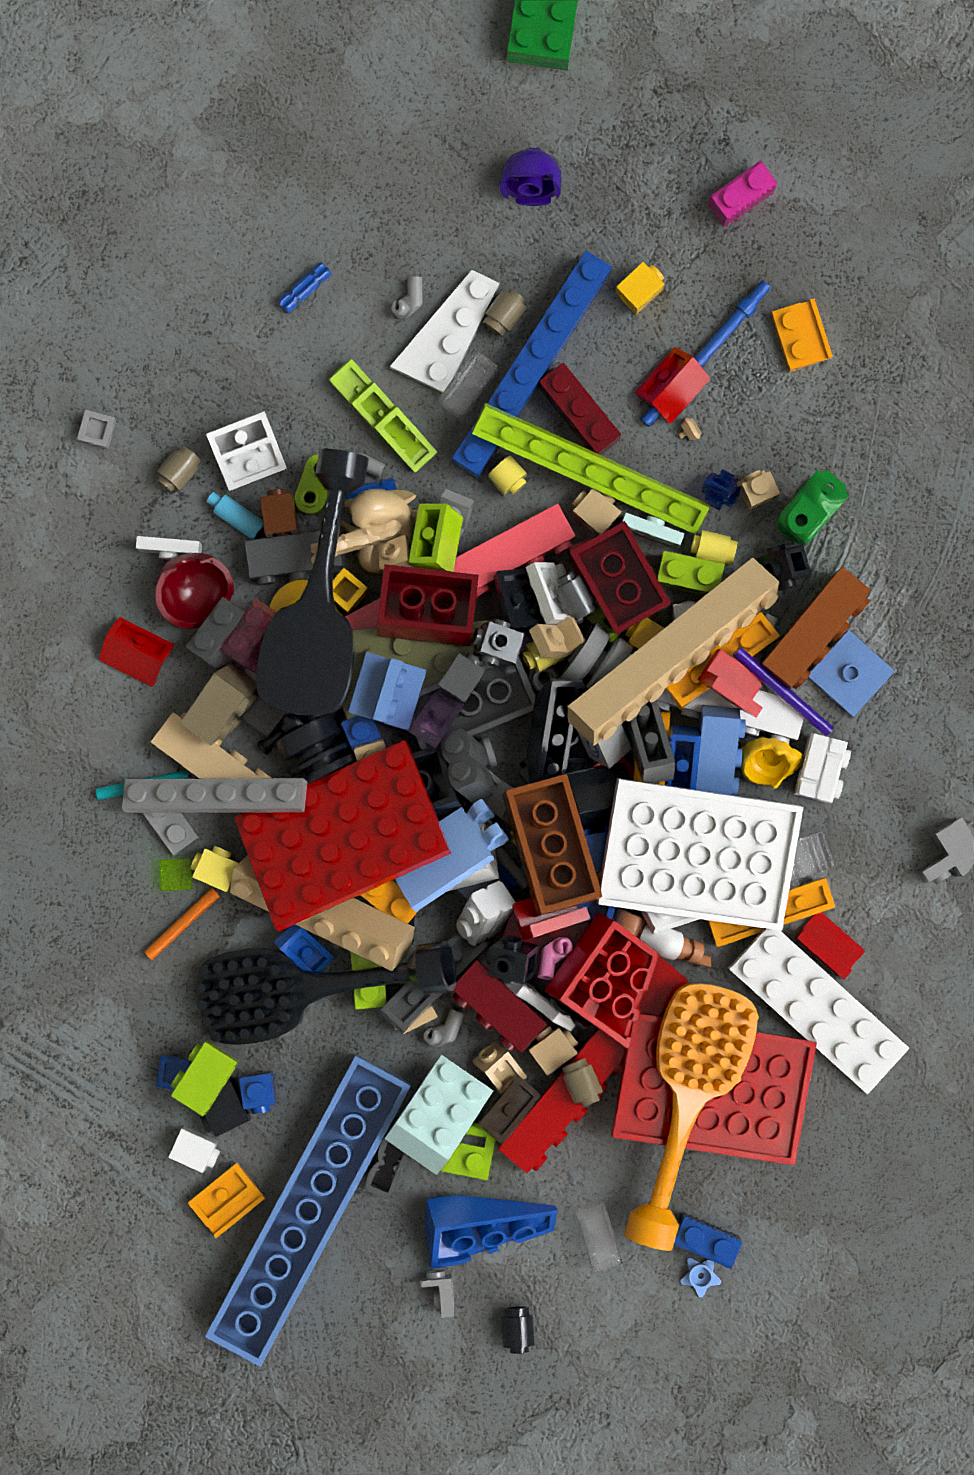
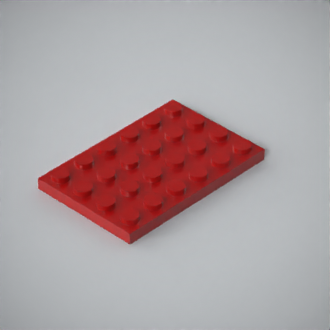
M405 740L323 777V779L308 784L304 812H246L234 818L274 928L278 932L451 854L410 747Z
M640 1013L637 1022L633 1021L629 1035L632 1039L629 1048L625 1050L610 1134L613 1138L666 1146L671 1126L673 1092L670 1085L660 1076L656 1063L657 1039L663 1016ZM756 1031L753 1048L747 1066L741 1075V1081L735 1084L727 1094L714 1097L705 1103L692 1127L685 1149L795 1165L817 1042Z

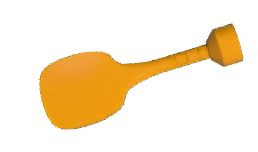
M688 983L677 989L665 1010L657 1039L656 1063L660 1076L670 1085L673 1092L672 1118L650 1202H646L630 1211L624 1232V1237L638 1244L659 1250L672 1251L679 1224L671 1209L668 1208L692 1127L705 1103L714 1097L727 1094L735 1084L741 1081V1075L747 1066L756 1036L759 1016L754 1004L733 990L707 983Z

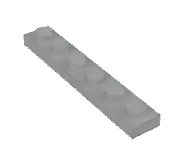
M304 778L125 779L122 810L126 813L304 812L307 781Z

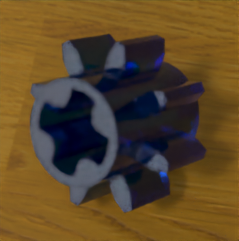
M724 469L721 470L719 475L714 472L710 473L702 486V493L706 495L704 500L717 510H720L723 504L731 507L740 494V486L736 485L738 479L735 478V475Z

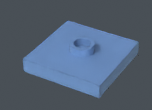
M848 630L831 648L823 660L810 671L811 674L808 678L853 718L895 671Z

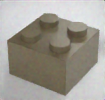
M233 664L226 665L213 674L180 724L209 745H212L219 739L223 742L240 725L241 720L238 717L245 710L249 711L259 696L255 694L257 691L256 681Z

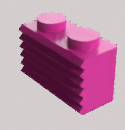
M759 161L712 194L708 205L721 224L728 227L729 223L734 222V219L738 220L739 216H743L744 212L748 213L749 209H753L754 205L758 206L759 202H763L764 198L768 199L769 195H773L777 182L763 162Z

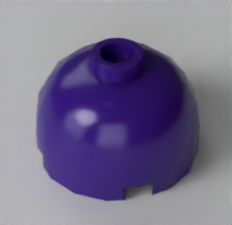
M527 148L526 150H521L512 154L503 165L500 192L507 199L508 195L517 198L516 203L520 205H547L551 203V197L556 196L558 198L560 196L561 170L555 159L540 149Z

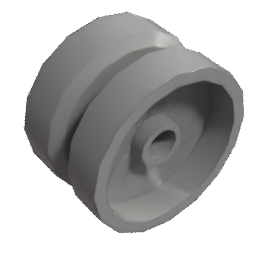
M595 622L584 636L585 643L569 655L559 679H581L582 681L588 675L584 684L590 689L626 660L633 646L621 638H617L604 651L603 649L610 637V631Z

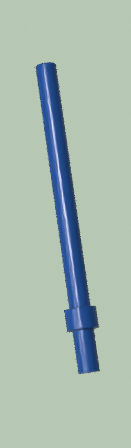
M762 280L747 298L743 297L736 304L734 313L694 357L701 367L745 318H750L757 310L756 305L771 289L765 281ZM651 406L640 420L650 427L660 414Z

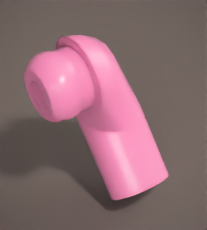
M559 937L542 948L538 978L544 980L553 979L555 964L568 956L572 951L573 945L570 939Z

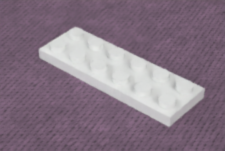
M764 928L728 967L807 1040L816 1041V1048L866 1094L878 1084L909 1049L906 1044L780 930Z

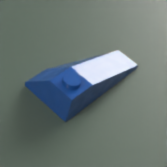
M463 1195L439 1196L426 1199L424 1222L431 1269L460 1265L471 1261V1255L484 1250H488V1253L491 1254L499 1251L498 1246L513 1240L516 1243H521L554 1231L557 1216L556 1205Z

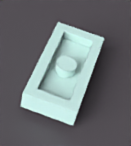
M626 513L623 522L627 523L631 532L679 549L685 534L665 527V521L652 516H648L645 520Z

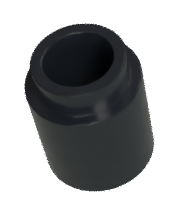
M528 1306L504 1308V1316L501 1317L503 1347L510 1348L511 1354L529 1352V1347L535 1345L533 1314H529Z

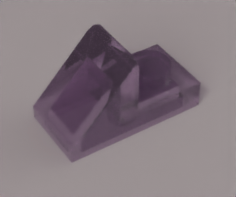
M437 689L413 723L409 732L436 748L438 744H441L442 738L446 736L464 705Z

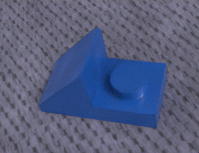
M295 924L290 926L274 941L278 948L293 959L297 966L303 970L321 972L335 958L310 931Z

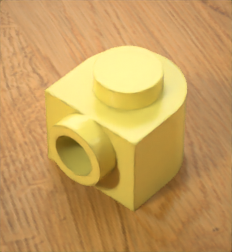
M509 455L489 473L488 479L504 496L509 492L514 495L527 483L524 479L527 476V472Z

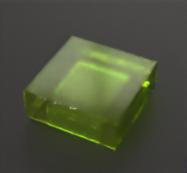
M191 858L159 860L161 891L193 889L192 870L190 869L192 865Z

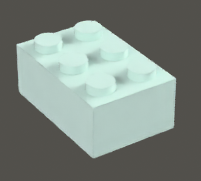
M441 1055L385 1137V1140L437 1175L450 1159L493 1090Z

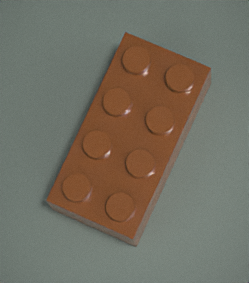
M841 567L834 573L760 664L789 689L793 687L796 690L811 674L807 668L811 664L816 666L831 650L827 646L832 639L835 642L837 639H840L850 627V624L847 622L850 616L855 618L869 604L870 600L867 598V595L871 592V589L844 567Z
M567 774L506 790L502 797L537 917L592 902L603 897Z

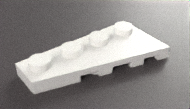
M471 270L392 363L390 369L446 395L500 283Z

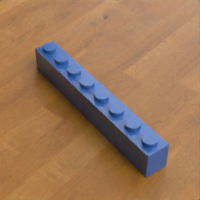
M587 250L585 251L487 404L519 418L537 390L539 381L546 376L611 275L612 266ZM471 428L452 457V464L479 480L500 446L473 435Z

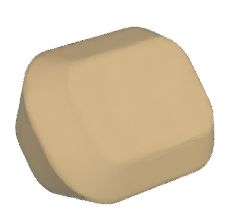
M686 418L681 424L684 431L678 434L679 437L683 439L688 436L690 440L700 439L702 433L693 418Z

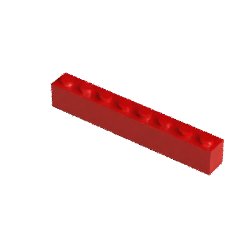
M658 956L648 990L643 992L638 1007L641 1010L640 1013L664 1016L665 1008L668 1006L674 993L689 981L660 956ZM597 1028L578 1050V1054L573 1056L566 1066L585 1058L587 1064L592 1065L604 1092L608 1086L604 1081L612 1072L617 1075L622 1070L626 1047ZM563 1070L542 1093V1097L508 1139L498 1146L499 1151L527 1174L531 1169L537 1171L548 1158L544 1154L551 1145L557 1147L568 1134L564 1130L572 1120L577 1123L588 1110V1108L582 1107L580 1102L577 1104L573 1103L562 1078L565 1076Z

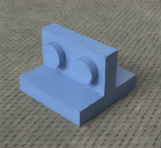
M366 652L348 713L409 731L427 670L405 664L400 660L389 659Z

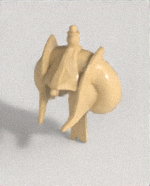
M369 489L359 493L355 498L346 499L344 507H349L352 522L356 526L344 521L341 522V526L347 533L342 534L338 538L335 557L358 550L359 562L366 571L375 574L383 573L379 568L378 546L403 535H406L412 542L418 508L413 510L408 506V503L414 500L416 495L405 490ZM318 543L310 545L311 552L314 553L311 558L312 563L315 561Z

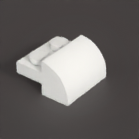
M265 411L206 433L229 491L287 469Z

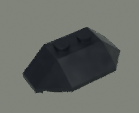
M550 678L535 697L527 748L530 784L564 775L566 772L589 769L594 763V760L589 758L577 730L568 722V706L588 690L581 679Z

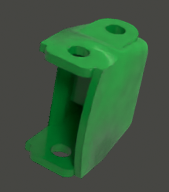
M816 470L774 522L775 528L796 546L801 545L805 547L850 495L846 492V485L831 472Z

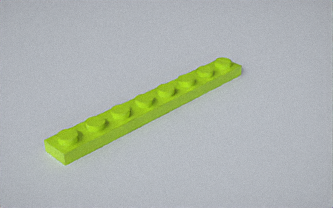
M487 403L484 404L472 428L473 435L695 535L710 508L709 504Z

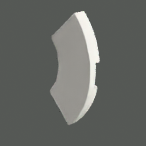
M528 982L525 984H505L515 995L534 1006L552 1022L572 1031L575 1024L570 1016L563 1015L557 1011L551 1001L540 994L533 985Z

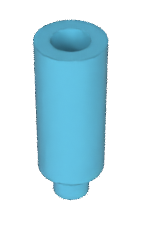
M213 492L206 502L215 508L213 511L215 515L251 540H256L263 531V520L226 494L220 497Z

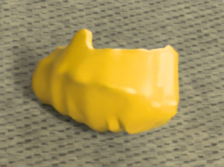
M760 737L748 742L741 748L742 763L740 769L742 775L749 782L771 786L772 789L778 788L781 782L787 776L795 773L803 763V754L800 751L791 748L787 742L780 741L774 737L769 739Z

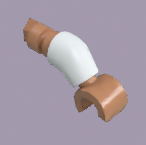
M622 908L615 910L612 920L659 953L660 957L669 960H675L676 958L684 959V961L711 968V957L704 953L702 942L689 940L683 937L681 932L673 929H664L652 934L645 918L632 914Z

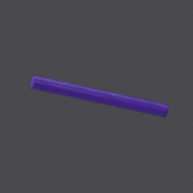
M741 646L735 650L732 655L810 724L824 736H828L834 727L747 651Z

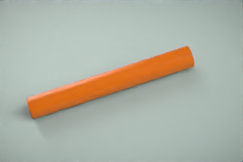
M212 887L155 940L144 953L151 960L156 958L220 897L219 893Z

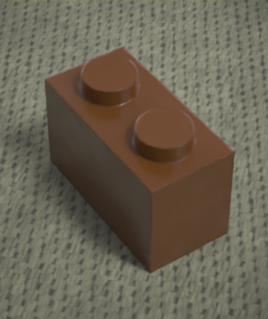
M274 489L267 491V496L260 497L264 530L267 538L300 534L296 503L292 493H286L285 489Z

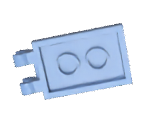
M483 799L476 801L468 813L463 807H460L439 822L451 854L395 879L415 912L493 861L495 858L491 851L509 840L498 823L491 825L483 833L479 825L494 817L490 807L485 804Z

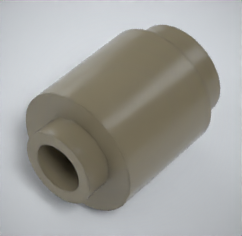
M510 289L508 292L501 290L486 311V318L483 324L497 335L503 337L505 332L511 331L527 309L523 304L525 301L524 297L513 289Z
M182 445L179 450L174 449L156 471L159 476L157 482L169 492H172L174 489L180 492L198 471L197 466L201 460L191 450Z
M585 1058L562 1068L565 1074L562 1078L574 1104L580 1102L582 1107H586L600 1100L598 1094L602 1093L603 1090L592 1065H588Z

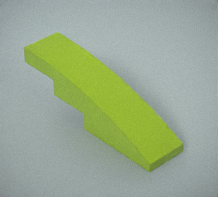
M351 358L327 379L414 473L437 453L435 448L403 412L389 400Z

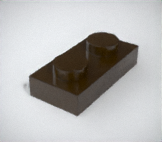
M517 1075L477 1125L498 1143L503 1144L542 1095Z

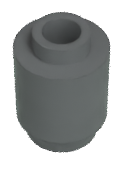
M571 571L556 580L559 585L554 590L568 615L572 614L575 620L581 619L597 609L594 604L596 599L582 574L575 575Z

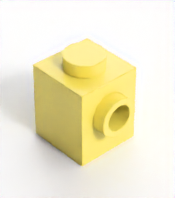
M214 845L212 851L204 849L203 854L197 852L190 869L195 871L192 876L193 878L222 891L230 892L233 869L239 862L230 859L231 852Z

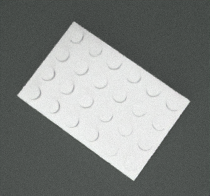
M617 778L599 882L603 897L596 900V903L599 905L782 931L803 806Z

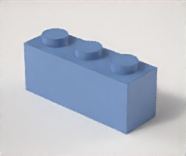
M702 705L699 726L701 744L696 790L738 795L739 778L734 777L735 767H741L742 749L738 748V739L744 738L746 719H741L739 708Z

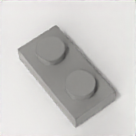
M143 813L173 856L200 838L182 813Z

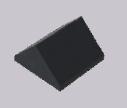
M622 762L614 764L610 769L606 766L564 773L568 776L583 830H595L609 826L617 778L631 780L626 765Z

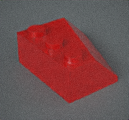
M598 912L544 991L628 1049L632 1039L629 1037L632 1023L638 1020L641 1011L638 1007L643 992L648 990L659 953L620 924Z

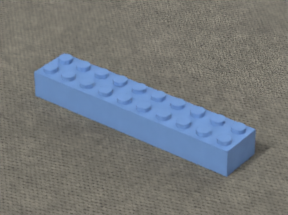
M356 1054L205 1336L206 1338L257 1366H262L412 1085L411 1082Z

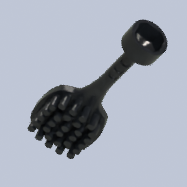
M328 448L319 450L315 476L328 493L313 569L301 598L293 605L281 608L274 614L261 643L256 671L258 694L264 703L286 713L302 716L330 715L341 708L350 686L355 658L354 635L349 620L341 615L334 605L333 569L346 494H351L365 484L369 458L357 453Z
M447 941L419 944L408 962L398 964L393 971L380 966L345 972H314L303 970L281 950L271 948L239 949L214 956L202 964L199 969L196 985L199 999L197 1007L201 1010L202 1025L207 1028L212 1041L232 1045L258 1043L277 1038L295 1029L302 1022L308 1005L337 993L409 981L426 995L453 991L456 986L455 959Z

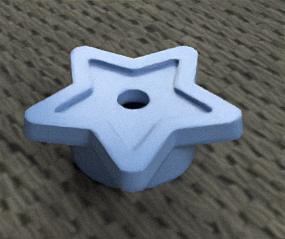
M688 1258L689 1272L681 1279V1284L693 1286L699 1297H703L710 1286L721 1284V1280L713 1273V1261L708 1259L700 1263L692 1258ZM699 1273L704 1274L702 1279L698 1278Z

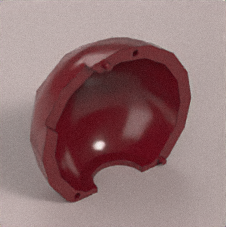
M189 553L173 558L162 567L155 581L156 605L161 615L171 624L186 629L200 628L222 597L230 601L232 595H234V580L228 568L214 556L205 553Z

